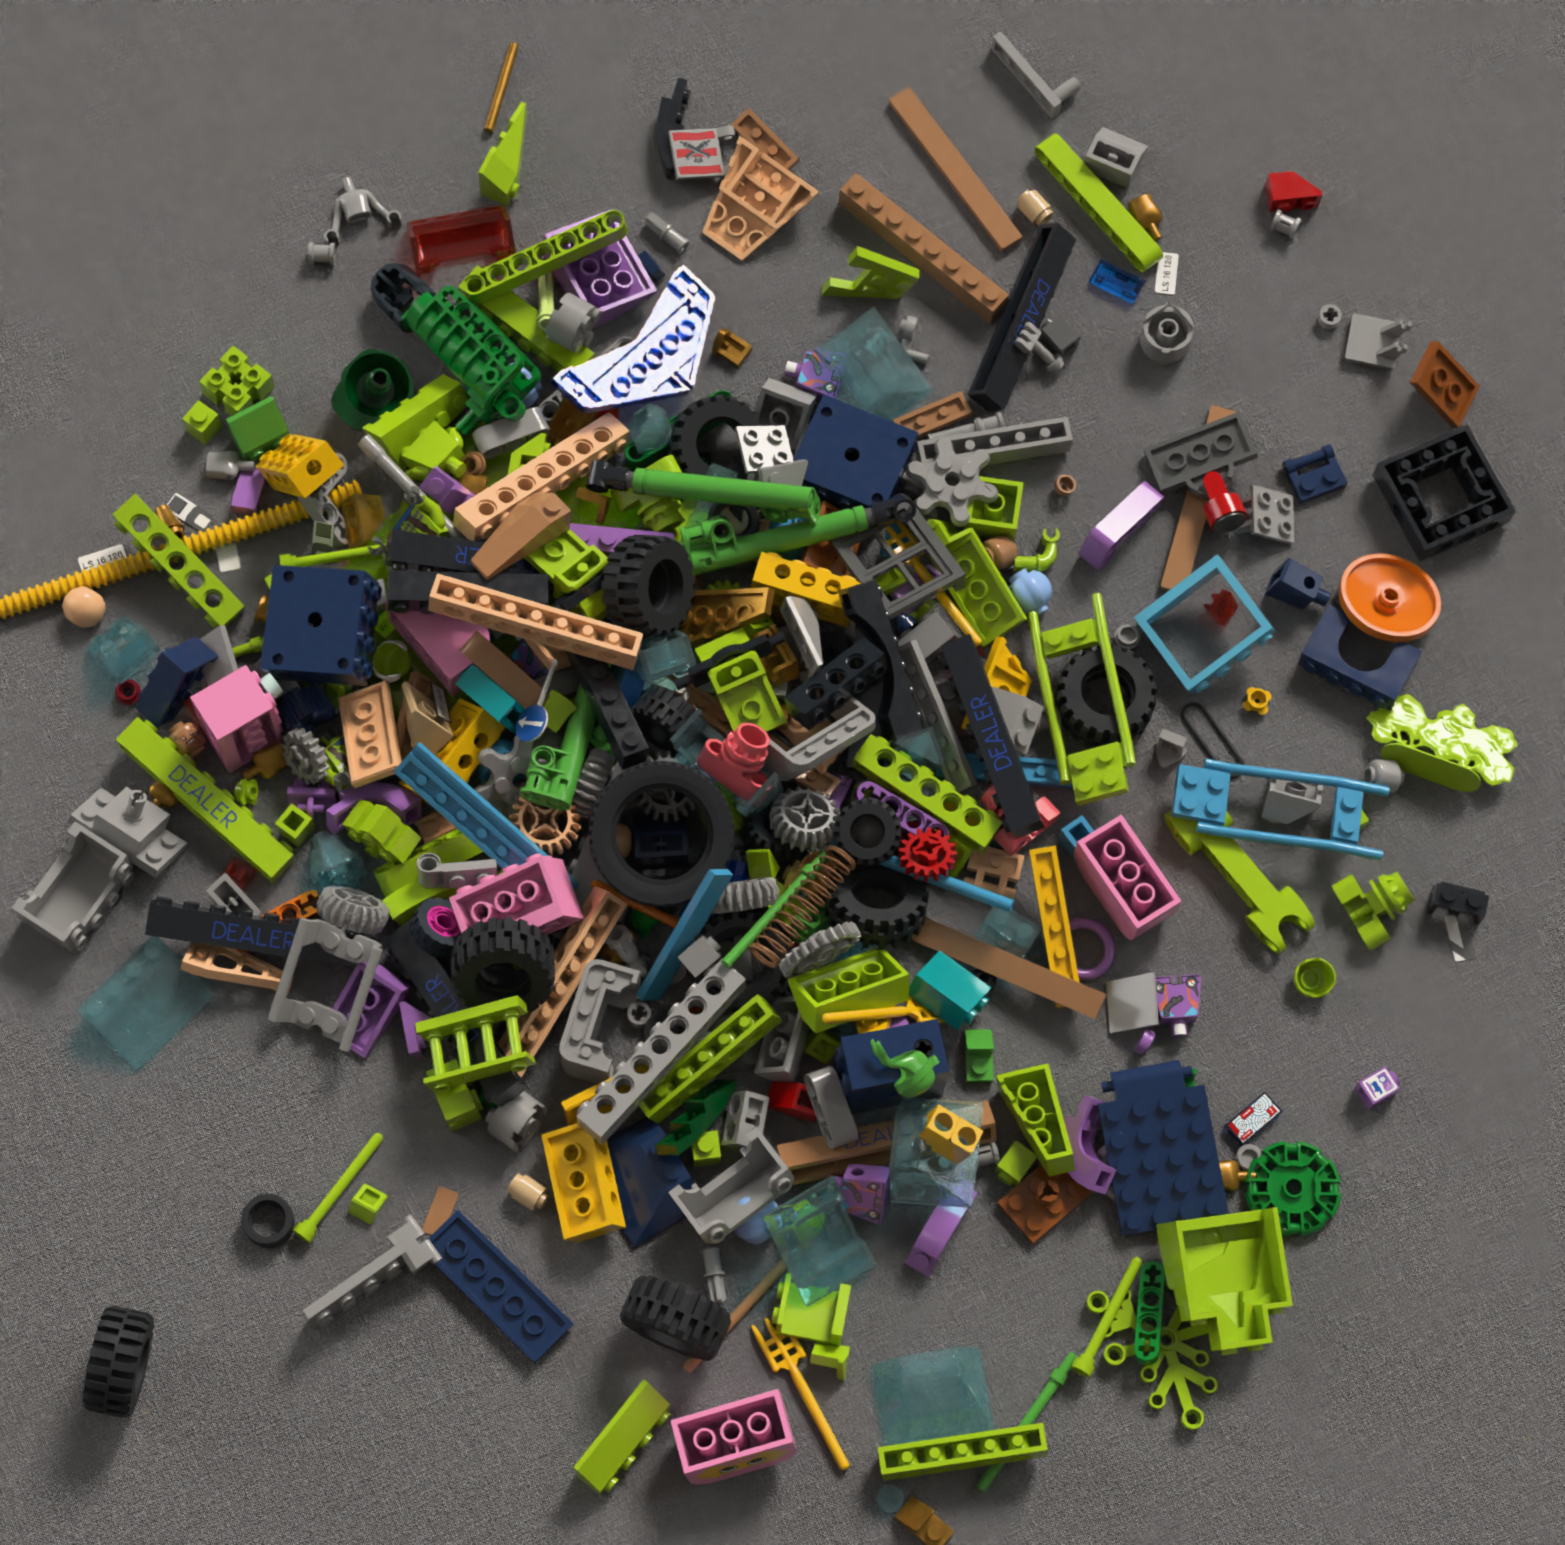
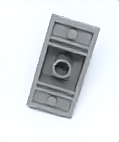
M126 787L115 797L108 791L100 788L70 815L69 823L77 822L125 853L131 863L155 878L186 849L187 842L166 829L170 814L148 801L145 793L141 796V790H131Z

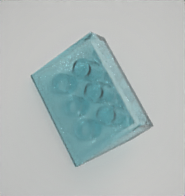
M151 936L76 1009L80 1017L137 1071L214 996L213 992L197 976L180 970L182 960L155 936Z

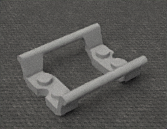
M300 918L267 1019L272 1022H291L307 1030L312 1029L314 1025H318L323 1031L322 1036L339 1042V1049L349 1052L383 951L381 949L382 945L360 934L356 935L354 939H349L345 934L344 928L331 925L327 921ZM317 942L321 944L326 952L352 963H367L348 1020L340 1011L318 1002H301L286 998L302 946Z

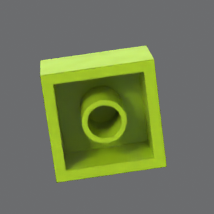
M979 476L980 480L997 488L998 498L992 503H985L981 500L970 502L968 505L970 520L965 525V529L973 528L977 536L993 538L998 535H1005L1012 541H1015L1024 482Z

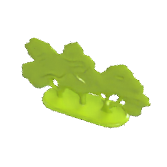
M1405 694L1398 697L1391 711L1386 708H1379L1378 711H1371L1369 716L1366 717L1373 725L1371 735L1375 741L1379 743L1397 742L1385 745L1381 749L1380 755L1382 759L1395 760L1404 772L1462 792H1472L1480 787L1481 780L1474 771L1478 772L1485 782L1491 786L1501 784L1503 781L1509 783L1512 780L1515 768L1503 757V753H1509L1518 746L1517 741L1513 738L1514 734L1507 728L1494 725L1477 729L1474 720L1475 715L1464 703L1454 707L1453 711L1444 710L1438 712L1436 719L1431 720L1425 715L1422 705L1411 695ZM1401 731H1405L1409 735V745L1406 744V740L1402 741ZM1393 732H1396L1397 739L1392 737L1391 734ZM1414 740L1420 741L1417 745L1413 744ZM1419 746L1428 747L1434 751L1435 755L1415 748ZM1449 760H1456L1458 761V764L1451 762ZM1470 760L1475 762L1473 767L1468 766Z

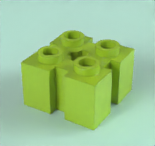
M232 346L221 357V367L218 371L212 367L199 381L202 394L216 405L223 402L225 411L230 416L253 406V401L256 398L262 401L275 388L272 375L257 363L251 367L248 356L235 346Z
M361 799L342 823L349 831L347 835L357 843L363 841V844L366 846L365 851L376 859L381 857L389 863L396 861L404 864L421 840V837L408 825H404L400 821L401 819L387 806L379 804L374 806L371 802Z
M456 1059L444 1064L445 1073L460 1069ZM434 1068L426 1071L428 1077L435 1076ZM472 1081L450 1087V1090L439 1093L434 1091L452 1132L482 1119L479 1111L484 1108L475 1089H469L470 1086H473Z

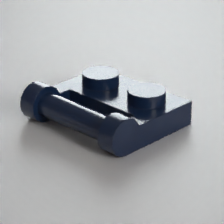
M1330 444L1322 446L1321 450L1295 460L1288 459L1282 462L1284 472L1300 504L1345 488L1348 484ZM1324 459L1327 463L1326 466L1299 476L1296 473L1297 469Z

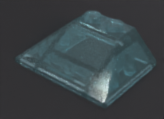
M875 307L814 350L828 371L833 368L864 411L889 421L933 390Z
M903 1097L895 1116L889 1165L890 1201L895 1203L972 1208L980 1139L972 1155L960 1164H954L931 1149L932 1146L926 1144V1140L918 1135L925 1130L928 1117L926 1118L927 1114L938 1104L981 1129L984 1103ZM934 1119V1124L938 1130L942 1132L949 1131V1129ZM958 1135L959 1141L963 1145L968 1146V1142Z
M833 1175L761 1216L806 1307L840 1288V1283L847 1284L877 1266L867 1244L858 1236L842 1203V1200L845 1198Z
M953 1347L900 1356L871 1366L885 1446L995 1429L980 1348Z

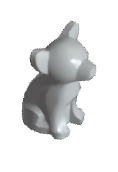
M615 925L604 943L611 950H615L618 956L626 962L625 967L640 971V977H646L648 974L647 964L650 963L651 959L647 955H638V949L632 941L634 937L626 926Z

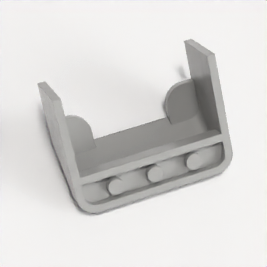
M852 697L840 709L830 714L838 721L786 752L770 739L767 746L768 756L762 768L777 780H792L871 733L875 729V715Z

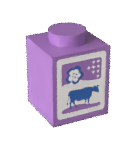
M1385 1066L1359 1081L1354 1089L1367 1109L1371 1110L1395 1096L1400 1090L1398 1086L1400 1082L1393 1071L1389 1072Z

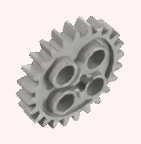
M852 921L849 923L845 922L842 925L839 923L833 928L829 927L827 930H821L810 936L805 942L800 943L799 947L793 948L790 953L786 954L785 958L780 960L779 968L784 977L789 979L829 965L836 958H839L840 954L847 952L849 948L855 946L854 943L859 941L861 933Z

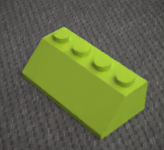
M878 947L788 979V984L801 1018L815 1033L843 1024L823 1023L822 1016L825 1013L887 1008L909 1000V973L885 949L878 950Z
M643 1379L573 1467L575 1476L600 1496L604 1491L609 1493L619 1481L616 1478L622 1469L627 1471L636 1460V1457L633 1456L639 1447L644 1449L654 1437L651 1432L657 1425L662 1427L671 1415L668 1412L670 1404L646 1380Z

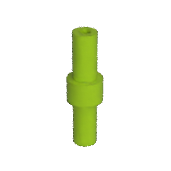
M264 637L252 638L250 642L232 648L234 657L237 658L251 652L255 654L262 652Z

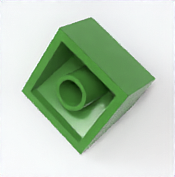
M272 396L226 419L231 439L244 461H259L264 453L279 447V441L290 434Z

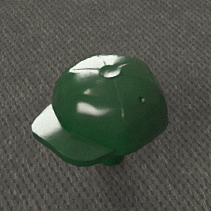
M366 349L355 357L341 373V381L332 394V409L346 425L354 430L361 431L363 430L362 427L368 423L374 424L380 420L379 416L386 411L392 412L400 406L399 403L406 398H413L414 387L412 377L406 364L395 355L377 349Z

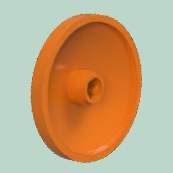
M1370 554L1356 559L1346 568L1338 587L1339 602L1349 620L1363 632L1384 641L1408 642L1421 638L1432 629L1441 609L1440 594L1430 576L1416 564L1395 555Z

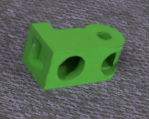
M816 903L813 905L818 910V915L811 913L807 909L803 910L812 918V923L796 915L795 918L805 925L806 930H800L792 924L791 927L796 930L800 938H794L790 934L788 938L800 945V943L805 942L813 934L821 930H827L830 926L828 925L829 916L825 917V906L822 907Z

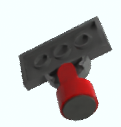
M1240 411L1144 448L1162 495L1187 486L1189 491L1195 496L1210 499L1205 504L1203 511L1213 532L1228 533L1244 524L1247 519V513L1240 496L1237 493H1228V491L1234 484L1236 476L1234 467L1258 458V455Z

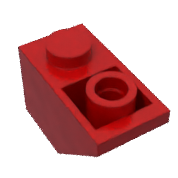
M1294 171L1269 173L1265 183L1270 212L1281 210L1284 213L1291 209L1300 208L1311 210L1319 207L1323 196L1320 189Z
M772 1081L768 1093L769 1102L767 1109L816 1123L817 1117L804 1084Z

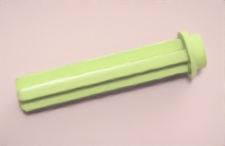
M552 272L538 278L539 315L537 317V325L544 331L554 310Z

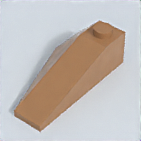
M536 492L512 509L473 556L471 564L486 580L492 578L570 529L571 510L555 493Z

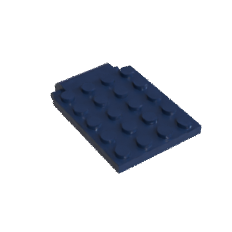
M1179 1060L1110 1072L1111 1081L1101 1082L1102 1093L1113 1091L1114 1101L1097 1104L1108 1165L1116 1169L1111 1182L1122 1236L1156 1230V1224L1229 1214L1205 1085L1186 1088L1184 1078L1193 1077V1071L1191 1066L1182 1067Z

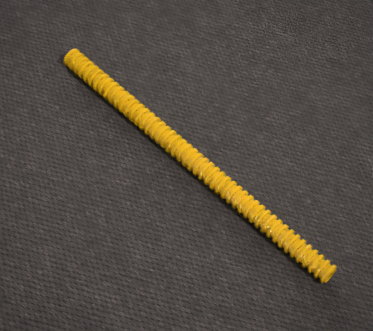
M353 480L352 484L344 483L345 486L343 487L338 485L337 489H332L328 493V498L337 510L340 509L339 506L347 507L348 503L353 505L357 500L359 502L363 501V495L356 480ZM292 500L291 504L283 503L282 507L277 505L275 506L276 509L268 508L267 512L262 510L258 515L253 513V516L249 517L246 515L245 519L242 520L237 518L236 522L231 520L229 521L230 524L227 525L222 523L221 527L216 525L212 530L207 528L206 532L198 531L199 534L197 535L192 533L191 537L188 538L183 536L181 541L194 554L201 555L202 551L207 553L209 552L208 549L216 550L217 546L222 548L224 544L232 545L233 541L238 543L240 542L239 539L242 538L247 540L248 536L253 538L257 533L262 535L263 531L271 532L270 529L272 528L277 530L278 526L281 525L286 527L287 523L292 525L294 524L293 521L296 520L301 522L302 518L307 520L310 515L300 501L295 502V500ZM161 543L160 547L152 546V549L162 551L166 545ZM137 551L136 555L131 553L127 558L122 556L121 560L113 559L112 563L107 561L105 562L106 565L103 566L98 564L97 568L91 566L90 570L82 569L81 573L76 571L72 576L67 574L66 578L61 576L57 581L52 579L51 583L43 582L42 586L37 584L33 589L28 587L27 591L21 589L18 594L12 592L11 596L6 594L4 598L0 599V618H3V620L7 619L8 615L13 617L15 616L14 613L17 612L22 614L23 610L28 612L32 607L38 609L39 605L44 607L48 602L53 604L54 600L59 602L72 589L81 586L93 590V587L98 589L102 584L107 586L108 582L116 583L117 579L122 581L124 580L123 577L126 576L131 578V575L135 574L138 576L139 572L142 571L147 573L148 569L153 571L155 568L150 563L152 557L146 551L143 553ZM179 557L173 558V559L171 560V562L174 561V563H177V562H178V559H181V558H179Z

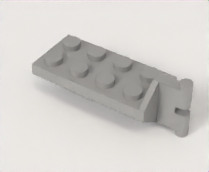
M412 1215L403 1219L405 1225L387 1237L392 1245L390 1250L303 1310L313 1329L317 1326L323 1328L334 1320L333 1315L340 1310L346 1312L357 1303L356 1299L363 1294L368 1296L374 1293L380 1287L378 1285L386 1278L391 1280L402 1272L401 1268L403 1266H406L414 1274L429 1262L436 1265L443 1259L429 1239L419 1245L417 1240L422 1238L425 1233Z

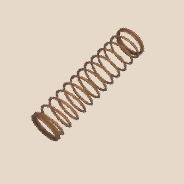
M828 846L826 856L819 858L820 864L813 865V871L807 873V879L800 881L801 887L794 889L795 895H789L788 903L781 905L782 911L775 913L776 919H770L769 927L762 929L763 935L756 937L757 943L749 945L750 952L761 963L770 968H776L778 963H780V958L773 951L761 945L758 941L759 937L765 938L778 952L784 955L787 954L783 946L766 936V929L772 930L786 945L794 946L787 936L773 929L772 921L778 922L794 938H800L796 930L778 919V913L784 914L800 930H806L805 925L801 921L785 912V905L790 906L803 920L809 923L813 922L812 918L805 911L791 903V897L797 898L811 913L819 914L815 906L797 895L796 891L798 889L803 890L817 905L825 906L824 901L820 897L804 888V881L809 882L825 898H832L831 894L824 887L810 880L809 874H815L831 890H838L837 886L830 879L817 873L816 866H822L830 877L837 882L844 883L841 875L832 868L823 865L821 859L828 858L832 865L845 875H850V871L856 868L854 860L845 851L836 846ZM831 850L843 856L851 866L838 859ZM836 864H838L840 867L844 868L847 872L843 871V870H842L841 868H839ZM828 870L836 874L841 880L833 876ZM822 878L831 883L835 888L828 885ZM817 887L822 889L827 895L822 893ZM811 895L816 897L821 903L817 902ZM803 902H805L806 904H808V905H809L810 907H812L815 911L811 910V909H810L808 906H806ZM797 910H799V911L802 912L805 916H807L808 919L805 918L803 915H801ZM792 919H794L795 921H797L801 926H799L798 924H796ZM754 948L764 953L773 963L763 958Z

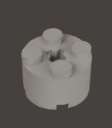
M566 293L559 301L563 305L558 311L556 309L553 310L548 320L545 334L548 335L546 336L547 339L571 352L578 353L583 344L587 346L591 342L594 332L591 330L593 325L600 319L602 311L587 301L571 293Z
M1167 305L1155 307L1147 314L1140 335L1142 350L1159 365H1167L1182 359L1188 352L1191 344L1193 321L1182 308L1176 306L1175 308L1167 307Z
M524 1091L502 1107L498 1106L497 1109L494 1107L490 1110L485 1119L489 1123L488 1133L513 1151H518L517 1146L520 1144L524 1147L539 1130L542 1122L538 1119L541 1114L546 1116L547 1107Z

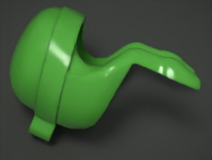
M873 1039L870 1041L874 1055L883 1066L901 1070V1077L896 1081L894 1087L902 1097H916L933 1085L935 1073L932 1068L940 1063L936 1055L927 1058L921 1051L912 1050L889 1059L879 1040L876 1043Z

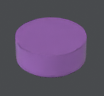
M1145 1028L1133 1052L1141 1056L1144 1055L1155 1037L1154 1032Z

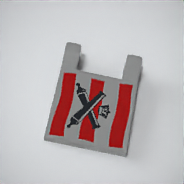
M729 125L710 129L669 131L668 136L676 180L725 177L729 166H723L718 140H731L732 136L735 135L734 127Z

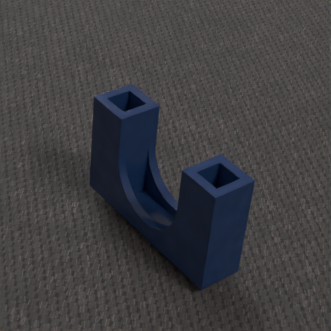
M1328 605L1305 646L1298 665L1302 666L1309 673H1316L1326 678L1333 685H1340L1348 689L1355 696L1364 697L1372 701L1379 708H1386L1391 711L1413 672L1422 650L1405 642H1397L1388 660L1382 667L1373 671L1356 670L1343 661L1338 649V644L1346 632L1350 620L1343 611Z

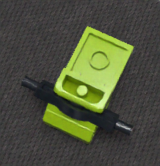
M569 529L524 557L541 574H548V580L554 585L553 596L557 599L554 602V608L570 611L578 615L584 614L585 617L599 621L607 616L605 611L606 604L602 601L604 591L601 588V581H604V574L602 573L608 561L607 556L595 545L588 546Z
M743 627L695 648L694 652L699 664L688 668V674L673 680L679 691L691 684L697 688L709 683L715 698H718L732 731L737 730L738 726L742 723H752L768 732L787 723V720L768 681L760 659L772 654L773 647L787 642L781 631L769 638L763 634L749 640Z

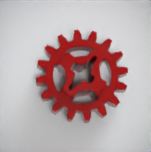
M919 828L917 829V835L914 836L908 833L907 840L901 841L898 857L900 858V867H905L906 875L913 872L914 880L922 876L924 877V882H928L929 877L939 881L940 874L947 877L948 869L954 870L957 859L955 843H950L949 835L941 837V830L932 833L931 828H927L926 833H923Z

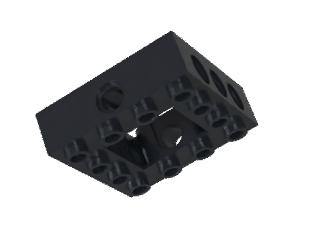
M1468 424L1377 463L1372 474L1419 562L1509 523L1516 512ZM1452 468L1471 504H1468L1466 509L1452 515L1448 513L1443 519L1429 524L1432 518V511L1429 506L1426 507L1418 492L1419 487L1416 483Z

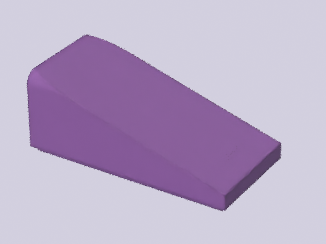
M256 467L254 471L240 472L230 506L232 513L250 516L256 513L258 515L266 480Z

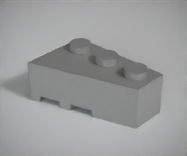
M935 611L933 614L929 612L919 620L920 624L913 630L909 628L898 637L900 639L898 647L916 639L926 664H928L934 658L939 660L940 655L944 654L941 645L960 637L948 621Z

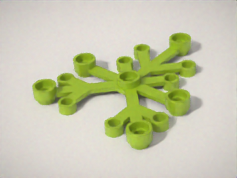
M1130 1290L1127 1292L1128 1299L1122 1302L1121 1309L1118 1310L1114 1318L1116 1320L1109 1327L1110 1333L1106 1334L1104 1339L1111 1337L1115 1332L1128 1328L1136 1330L1137 1318L1130 1300L1132 1296ZM1093 1291L1086 1300V1306L1093 1314L1105 1313L1109 1305V1298L1102 1291ZM1094 1299L1101 1301L1102 1306L1100 1308H1095L1092 1305ZM1177 1305L1168 1325L1162 1327L1161 1337H1169L1171 1343L1164 1345L1161 1342L1159 1359L1156 1363L1142 1368L1140 1379L1144 1383H1152L1157 1377V1369L1165 1355L1168 1368L1156 1392L1150 1395L1148 1404L1154 1410L1161 1409L1165 1405V1397L1174 1381L1183 1409L1181 1423L1184 1428L1193 1431L1200 1428L1203 1424L1204 1415L1199 1408L1194 1407L1185 1379L1200 1386L1205 1394L1214 1393L1218 1383L1215 1378L1206 1377L1179 1362L1177 1353L1192 1360L1195 1367H1205L1209 1362L1207 1352L1196 1350L1182 1341L1206 1335L1209 1332L1207 1324L1178 1330L1181 1319L1179 1306ZM1143 1322L1141 1325L1144 1331L1151 1332L1155 1330V1327L1146 1322ZM1145 1340V1350L1142 1351L1143 1353L1151 1351L1150 1340ZM1118 1343L1109 1344L1103 1352L1105 1363L1112 1367L1121 1365L1125 1358L1135 1355L1134 1344L1124 1347ZM1111 1351L1117 1352L1119 1355L1118 1360H1111L1109 1353ZM1196 1355H1203L1205 1363L1199 1364L1196 1361ZM1145 1370L1152 1371V1379L1144 1377L1143 1373ZM1205 1381H1211L1214 1384V1388L1207 1390L1204 1386ZM1154 1396L1160 1397L1162 1404L1159 1406L1154 1405L1152 1398ZM1188 1415L1196 1417L1197 1421L1195 1424L1188 1423Z

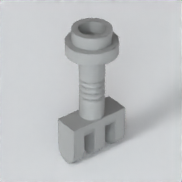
M1026 322L1023 327L1025 330H1021L1019 337L1014 342L1015 345L1023 353L1031 352L1033 349L1046 362L1044 368L1048 372L1057 373L1064 365L1063 357L1059 353L1052 355L1038 341L1042 332L1032 323Z

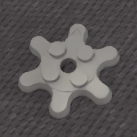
M942 437L934 444L936 452L934 462L925 464L919 461H912L907 464L905 472L909 478L920 481L925 487L923 495L914 502L921 515L929 514L935 507H944L950 512L952 523L955 526L963 527L970 520L968 512L969 503L973 500L992 503L998 498V490L992 484H987L980 480L979 477L980 470L986 467L990 461L987 451L978 449L968 457H961L954 453L952 441ZM954 474L959 479V483L955 486H950L945 482V479Z
M517 735L514 738L513 749L507 754H499L492 748H485L479 752L478 761L482 766L489 769L490 778L486 783L478 785L474 789L487 802L495 799L502 800L505 805L503 816L508 820L510 814L515 813L512 810L513 805H520L518 801L520 797L519 791L525 787L528 777L526 776L525 782L520 784H513V778L517 774L526 775L534 741H521ZM544 759L536 760L541 765L548 764Z

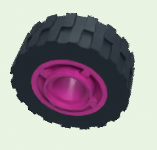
M435 897V899L429 898L425 902L423 901L409 922V932L413 937L414 943H417L418 947L426 951L427 954H432L439 958H449L456 939L462 936L452 905L447 899Z

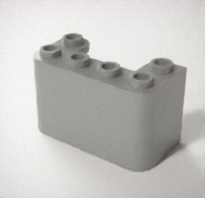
M74 822L67 831L71 838L68 844L64 842L61 846L63 849L62 853L35 890L27 892L29 898L23 900L19 897L11 907L18 919L71 953L75 950L80 951L87 942L86 936L92 928L96 929L103 919L102 914L107 907L111 908L116 903L121 887L123 885L127 886L134 877V872H132L133 865L125 853L77 822Z
M599 959L592 960L586 964L559 1047L562 1070L567 1075L595 1084L613 1077L612 1059H608L604 1055L603 1043L596 1041L607 1005L619 1009H628L637 1001L638 996L636 994L641 987L640 971Z

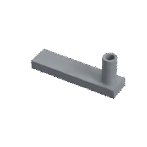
M1001 31L993 36L991 49L1051 119L1059 115L1062 102L1081 89L1078 80L1072 77L1052 91Z

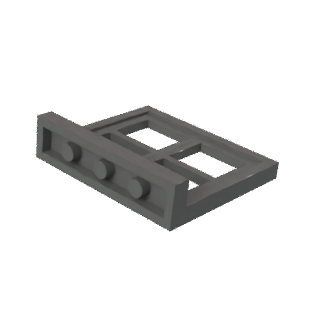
M903 502L899 504L897 512H905L909 507V503ZM917 508L913 519L904 523L919 543L897 555L879 532L898 521L880 526L871 524L868 525L869 530L855 532V534L830 540V546L857 582L863 583L873 580L895 567L899 569L913 588V591L892 602L882 592V601L890 615V619L950 587H953L956 592L965 588V572ZM874 535L890 558L866 570L850 547ZM926 551L942 575L919 587L902 563Z

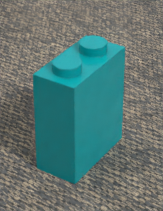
M472 664L459 676V680L455 684L498 722L516 735V723L525 708L489 676Z
M939 950L914 977L909 986V996L958 1031L964 1023L969 1025L977 1013L984 1009L989 1001L986 996L991 987Z

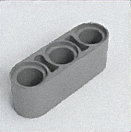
M533 407L527 409L519 421L511 422L503 418L476 429L472 433V437L479 453L485 459H490L521 447L540 433H545L547 436L551 430L541 408Z
M828 1066L805 1074V1086L828 1147L834 1149L856 1141L858 1139L857 1128L834 1068Z

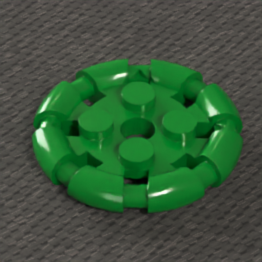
M1282 1141L1264 1148L1261 1151L1262 1155L1257 1159L1254 1158L1250 1163L1244 1184H1247L1245 1198L1250 1211L1266 1209L1270 1204L1272 1208L1277 1207L1283 1236L1289 1237L1290 1234H1299L1300 1237L1307 1236L1324 1228V1223L1329 1218L1333 1219L1342 1195L1339 1193L1340 1176L1333 1162L1330 1159L1327 1160L1321 1154V1150L1305 1142L1287 1143ZM1287 1154H1296L1297 1160L1288 1161ZM1312 1161L1320 1167L1316 1173L1308 1167ZM1269 1162L1276 1166L1272 1171L1265 1167ZM1257 1164L1259 1168L1253 1171L1255 1165ZM1252 1172L1256 1173V1179H1251ZM1290 1181L1297 1182L1301 1188L1300 1193L1297 1195L1290 1194L1286 1189V1184ZM1258 1184H1266V1192H1258ZM1321 1184L1328 1185V1192H1321ZM1315 1204L1321 1209L1318 1215L1311 1211ZM1299 1215V1223H1290V1216Z

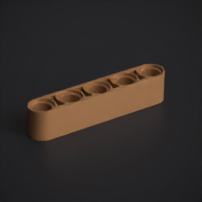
M476 631L461 647L460 651L525 709L532 705H537L543 688L479 631ZM548 692L546 693V696H545L544 701H545V700L547 699V697L549 696V693H548Z

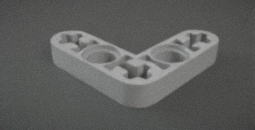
M337 452L336 455L344 466L325 481V486L322 484L306 498L298 497V500L313 521L334 524L333 546L340 548L352 542L353 532L327 496L347 471L345 457ZM323 509L328 514V521L323 517Z

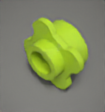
M242 779L236 784L235 798L241 805H246L247 803L255 805L257 803V781L255 779L250 781Z

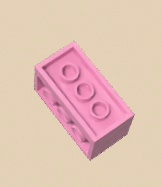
M247 665L190 697L203 733L229 774L252 761V755L260 749L270 746L277 740L280 744L284 742L281 734L284 732L278 716L279 712L275 707L276 703L269 692L266 693L261 687L260 682L262 680L255 670L250 672Z
M541 854L529 856L526 858V863L522 865L514 864L505 867L500 875L483 877L479 880L480 884L461 887L457 890L456 895L449 897L461 933L468 927L473 928L475 923L481 920L487 922L489 918L497 917V919L512 917V920L516 921L519 919L528 922V925H535L541 929V933L544 932L546 935L584 919L563 859L542 856Z

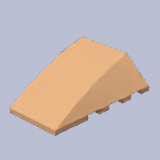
M739 136L736 143L737 147L733 156H731L727 173L721 182L720 191L712 205L702 233L744 261L820 192Z

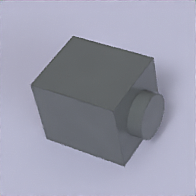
M1062 315L1055 319H1048L1041 326L1042 333L1039 340L1052 354L1059 353L1064 358L1078 347L1080 335Z

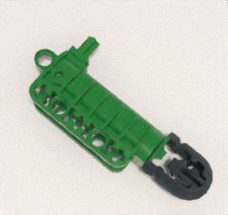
M390 263L380 268L374 275L370 287L372 297L377 305L403 332H414L469 389L467 393L471 397L465 404L470 410L455 425L456 428L466 436L481 420L489 424L493 418L499 419L504 416L511 422L519 421L526 411L522 400L540 381L541 373L539 369L477 305L468 300L455 287L445 286L436 294L413 269L404 264ZM406 283L409 286L404 288L403 284ZM412 289H414L420 296L403 314L399 310V305L403 304L406 307L414 299L412 296ZM393 295L396 297L395 301L391 299ZM447 295H452L458 304L454 306L446 298ZM465 309H469L470 317H467L463 312ZM478 324L483 327L484 332L479 333L476 329ZM495 341H500L501 349L495 346ZM509 356L515 361L512 365L507 361ZM523 367L531 373V379H527L521 372ZM518 405L517 411L512 415H508Z

